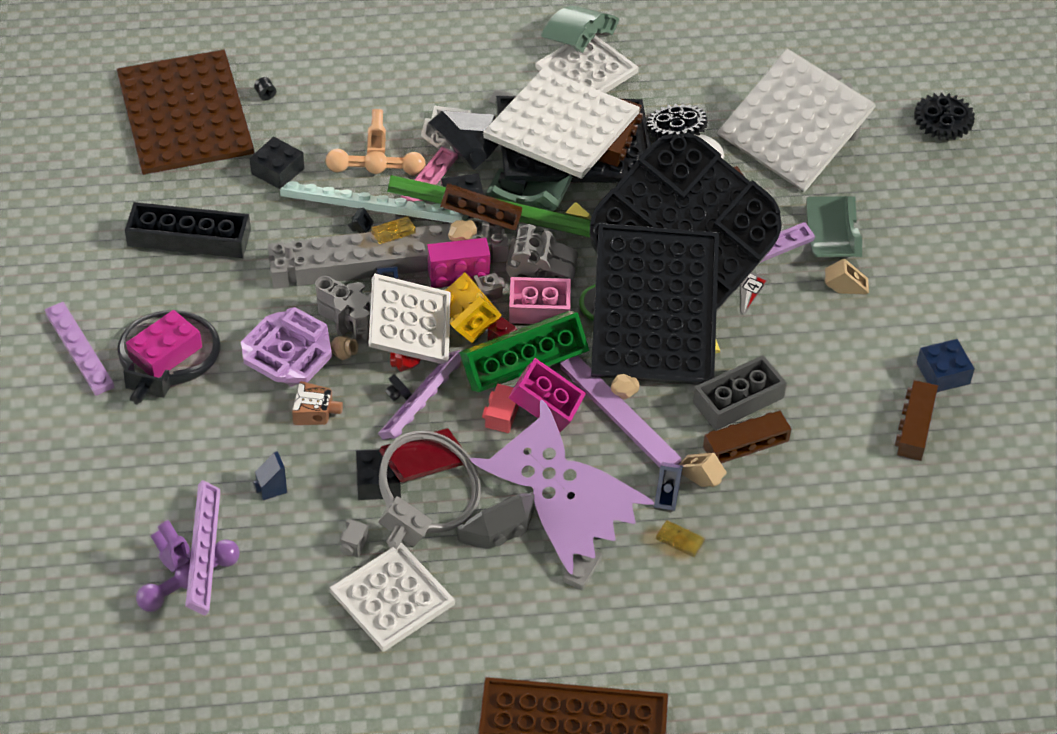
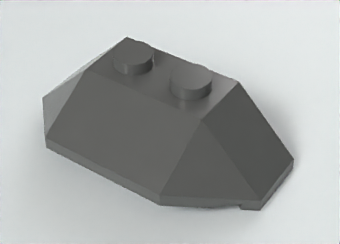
M534 493L518 494L479 512L465 524L457 527L458 541L464 544L491 549L495 546L503 545L512 538L522 536L527 532L534 512Z

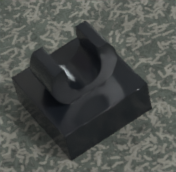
M359 208L351 218L352 222L348 226L352 231L367 233L374 220L365 208Z
M394 373L388 378L392 385L385 392L393 402L399 399L401 395L405 400H408L412 395L411 392Z

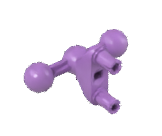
M169 520L160 524L157 527L159 530L150 537L160 551V560L172 573L175 572V575L158 586L146 584L138 590L136 594L137 604L142 610L147 612L157 611L162 607L164 597L179 588L187 589L191 558L190 548L184 537L178 536ZM223 539L215 544L213 568L218 565L229 567L238 561L240 551L234 541Z

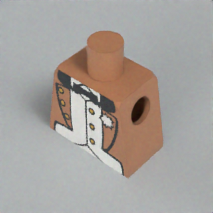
M302 381L299 383L292 411L293 425H326L330 413L342 414L343 402L333 401L330 388Z

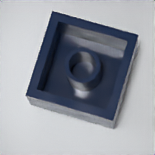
M958 339L920 347L916 364L927 383L938 385L937 392L971 384L975 368Z

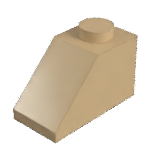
M843 258L825 268V283L837 293L862 295L869 293L868 278L846 259Z
M715 453L687 455L678 464L683 465L682 475L700 487H715L721 483V479L727 474Z

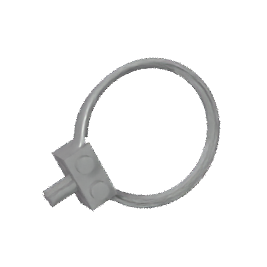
M414 431L398 437L389 445L381 461L379 486L386 504V510L378 523L391 531L386 542L390 548L394 547L395 549L398 548L402 540L414 547L424 537L425 533L450 531L464 523L476 510L481 494L479 474L475 465L471 462L470 456L456 442L435 432ZM414 440H429L447 447L459 457L469 473L472 485L470 503L461 516L447 523L435 524L432 523L433 520L398 496L396 498L393 497L387 481V466L389 459L398 447Z

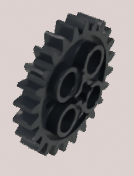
M941 92L940 96L933 93L932 97L926 95V99L921 98V101L917 102L914 120H916V125H920L919 130L925 129L924 134L932 133V138L937 135L939 140L945 137L948 141L949 137L956 140V136L962 138L963 134L968 135L969 130L971 131L974 125L975 113H973V107H969V102L963 103V98L958 100L957 95L951 97L950 93H948L947 96H944Z
M684 103L681 106L674 104L673 107L667 105V108L660 107V111L654 110L655 113H650V117L647 118L648 133L652 137L656 136L657 140L671 133L672 135L689 133L700 136V132H704V128H707L708 124L706 112H703L702 108L698 109V106L692 107L691 104L685 106Z

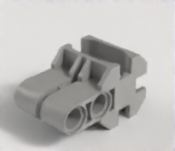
M531 224L519 226L516 231L517 236H513L510 241L505 268L510 277H518L519 273L529 278L571 279V286H573L578 252L571 247L555 242L556 239L553 234L547 230H544L542 235L533 233L536 226Z
M319 277L315 282L318 313L335 322L338 335L344 336L350 331L354 333L352 339H356L358 344L369 343L371 293L368 296L362 293L365 285L359 282L345 286L330 277Z

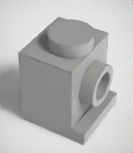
M496 273L481 277L473 276V281L489 300L503 297L505 283L502 277L498 278Z
M347 519V530L342 531L339 540L342 543L340 551L347 556L359 557L369 538L368 525Z

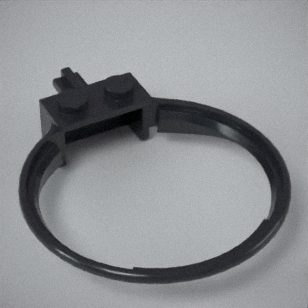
M172 310L154 312L130 324L122 333L117 346L119 361L124 368L125 388L134 390L130 401L138 405L142 403L146 394L164 398L171 386L189 382L206 373L214 365L220 352V338L210 322L194 313L175 310L182 317L193 319L201 323L206 329H209L213 338V347L208 358L201 364L173 371V374H170L169 370H165L161 378L135 372L134 361L129 358L124 346L129 332L135 326L150 318L165 316Z

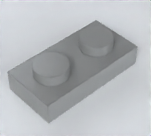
M595 550V558L577 554L573 560V574L567 571L563 577V582L583 591L600 563L603 553Z

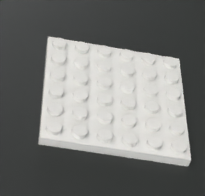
M787 48L717 133L720 137L805 192L876 106L872 101Z
M542 68L485 129L483 138L582 179L639 114L640 107Z

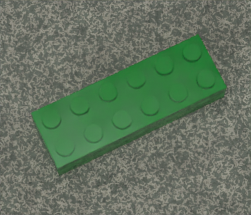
M567 311L465 349L459 353L471 390L480 393L497 386V384H503L519 378L534 358L546 366H550L590 350L578 312Z

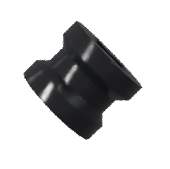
M268 77L259 78L254 84V89L262 100H270L276 95L277 90Z

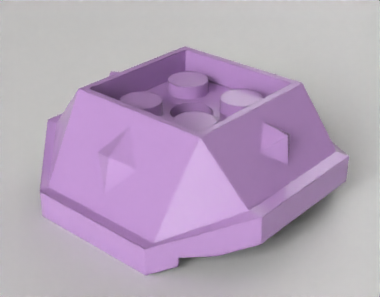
M296 307L286 309L285 312L266 316L241 341L245 365L276 382H283L291 387L299 384L301 381L308 383L332 357L327 324Z

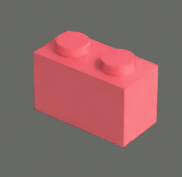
M497 384L495 391H491L489 396L490 404L488 407L485 406L482 418L485 419V428L505 433L510 432L519 409V405L508 398L514 387Z

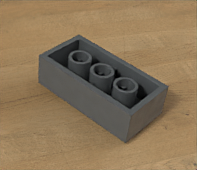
M762 355L695 386L693 403L711 426L718 430L783 399L787 382L766 357Z

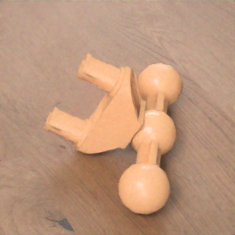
M382 109L372 110L371 126L368 128L366 156L348 155L344 150L337 148L331 150L325 159L327 167L336 173L343 172L347 167H365L367 171L373 174H379L386 168L404 169L407 174L412 176L419 175L426 166L424 157L417 152H410L404 158L385 156L386 129L383 126Z

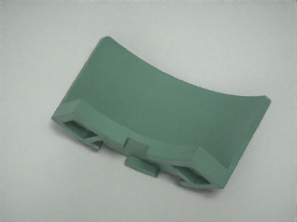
M570 5L559 10L549 20L541 36L571 45L577 52L583 53L588 43L595 37V33L605 32L613 35L620 19L611 14Z
M499 168L485 195L553 211L558 208L573 177L569 175L559 182L542 183L528 181L523 195L519 196L500 189L501 183H498L500 173L504 172V169Z
M856 196L807 197V225L815 235L814 241L810 242L814 257H861L862 236L859 229L854 228V223L857 222Z

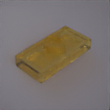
M408 216L371 227L372 234L379 244L416 233V228Z
M668 520L665 521L656 535V540L694 558L705 542L704 537Z

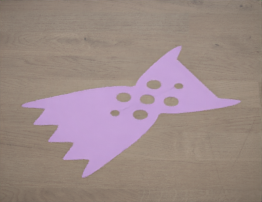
M540 400V417L492 458H470L473 464L491 474L518 485L531 486L533 488L534 502L541 523L562 563L570 574H573V554L595 558L594 537L611 541L616 540L613 527L614 520L631 524L636 523L632 508L633 503L654 505L650 498L604 471L580 462L566 460L564 445L549 407L543 400ZM525 448L531 449V453L529 455L524 454L523 451ZM547 448H553L556 451L555 457L551 460H546L543 457V451ZM528 465L532 466L535 469L534 475L529 478L524 477L521 473L522 469ZM552 467L555 469L556 474L552 479H545L542 473L545 468ZM568 469H573L577 473L576 478L572 481H566L563 477L564 472ZM553 487L556 491L555 496L551 499L544 498L542 495L544 488ZM569 492H573L575 494V497L573 499L567 498V494Z

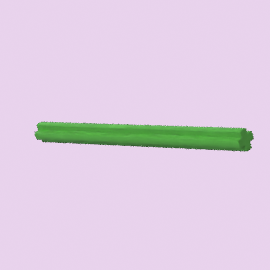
M391 175L387 192L441 204L446 187ZM501 200L522 207L519 222L590 238L589 228L591 220Z

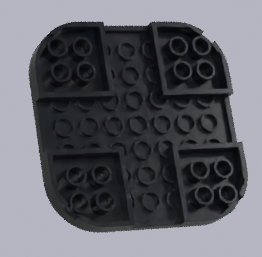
M671 133L656 140L615 188H612L600 201L592 214L589 235L591 244L597 253L599 223L718 232V311L774 247L781 233V212L774 198L755 181H749L721 158V153L705 140L689 133L675 135Z

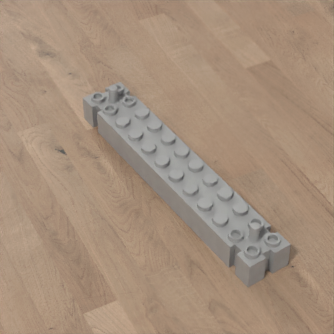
M472 220L477 228V234L473 235L472 239L487 238L490 260L493 263L507 262L509 245L505 228L487 221L480 223L479 220ZM452 223L297 240L286 243L285 246L283 242L268 244L273 289L289 287V283H297V286L312 285L322 276L330 277L336 281L372 278L374 274H377V267L397 266L398 274L428 271L427 244L451 242L448 233Z

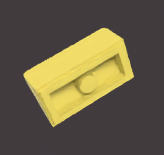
M577 202L566 211L567 215L589 220L592 218Z

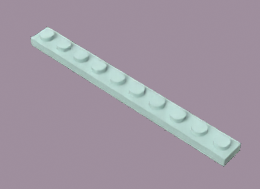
M290 181L280 189V196L353 208H365L366 210L449 223L457 220L465 221L468 218V215L440 207L441 204L438 203L432 205L426 204L424 201H407L405 198L393 199L386 195L374 196L367 192L354 193L348 189L341 191L335 190L333 187H316L315 184L303 185L296 181Z

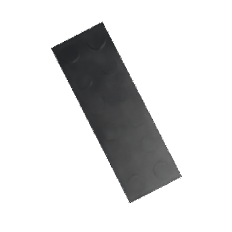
M134 202L124 231L128 247L243 258L251 232L250 216L246 213Z

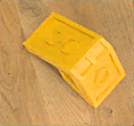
M465 272L445 290L451 292L450 324L471 343L502 316Z

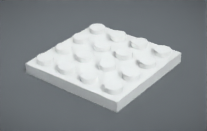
M596 35L588 43L583 53L577 52L571 45L565 44L536 62V69L539 71L544 68L603 93H607L638 73L639 69L638 66Z
M374 274L371 287L368 347L440 364L448 362L451 292Z
M402 542L397 549L392 547L330 587V593L383 652L455 605V599Z

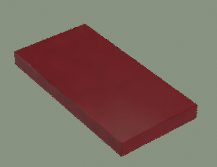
M449 428L435 431V433L453 440L462 448ZM414 440L401 445L394 451L388 462V465L401 483L464 465L459 457L450 449L429 440ZM390 444L381 446L379 452L382 456H384Z

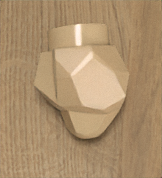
M457 220L451 224L448 237L451 241L472 239L473 235L477 234L476 225L472 220Z
M338 336L330 342L332 354L341 360L348 359L351 355H355L358 352L356 339H351L348 336Z
M625 374L617 375L611 385V391L623 400L630 398L639 390L638 380Z

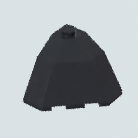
M442 110L428 122L437 135L444 138L467 167L473 170L489 158L499 145L483 138L485 129L496 119L493 114Z

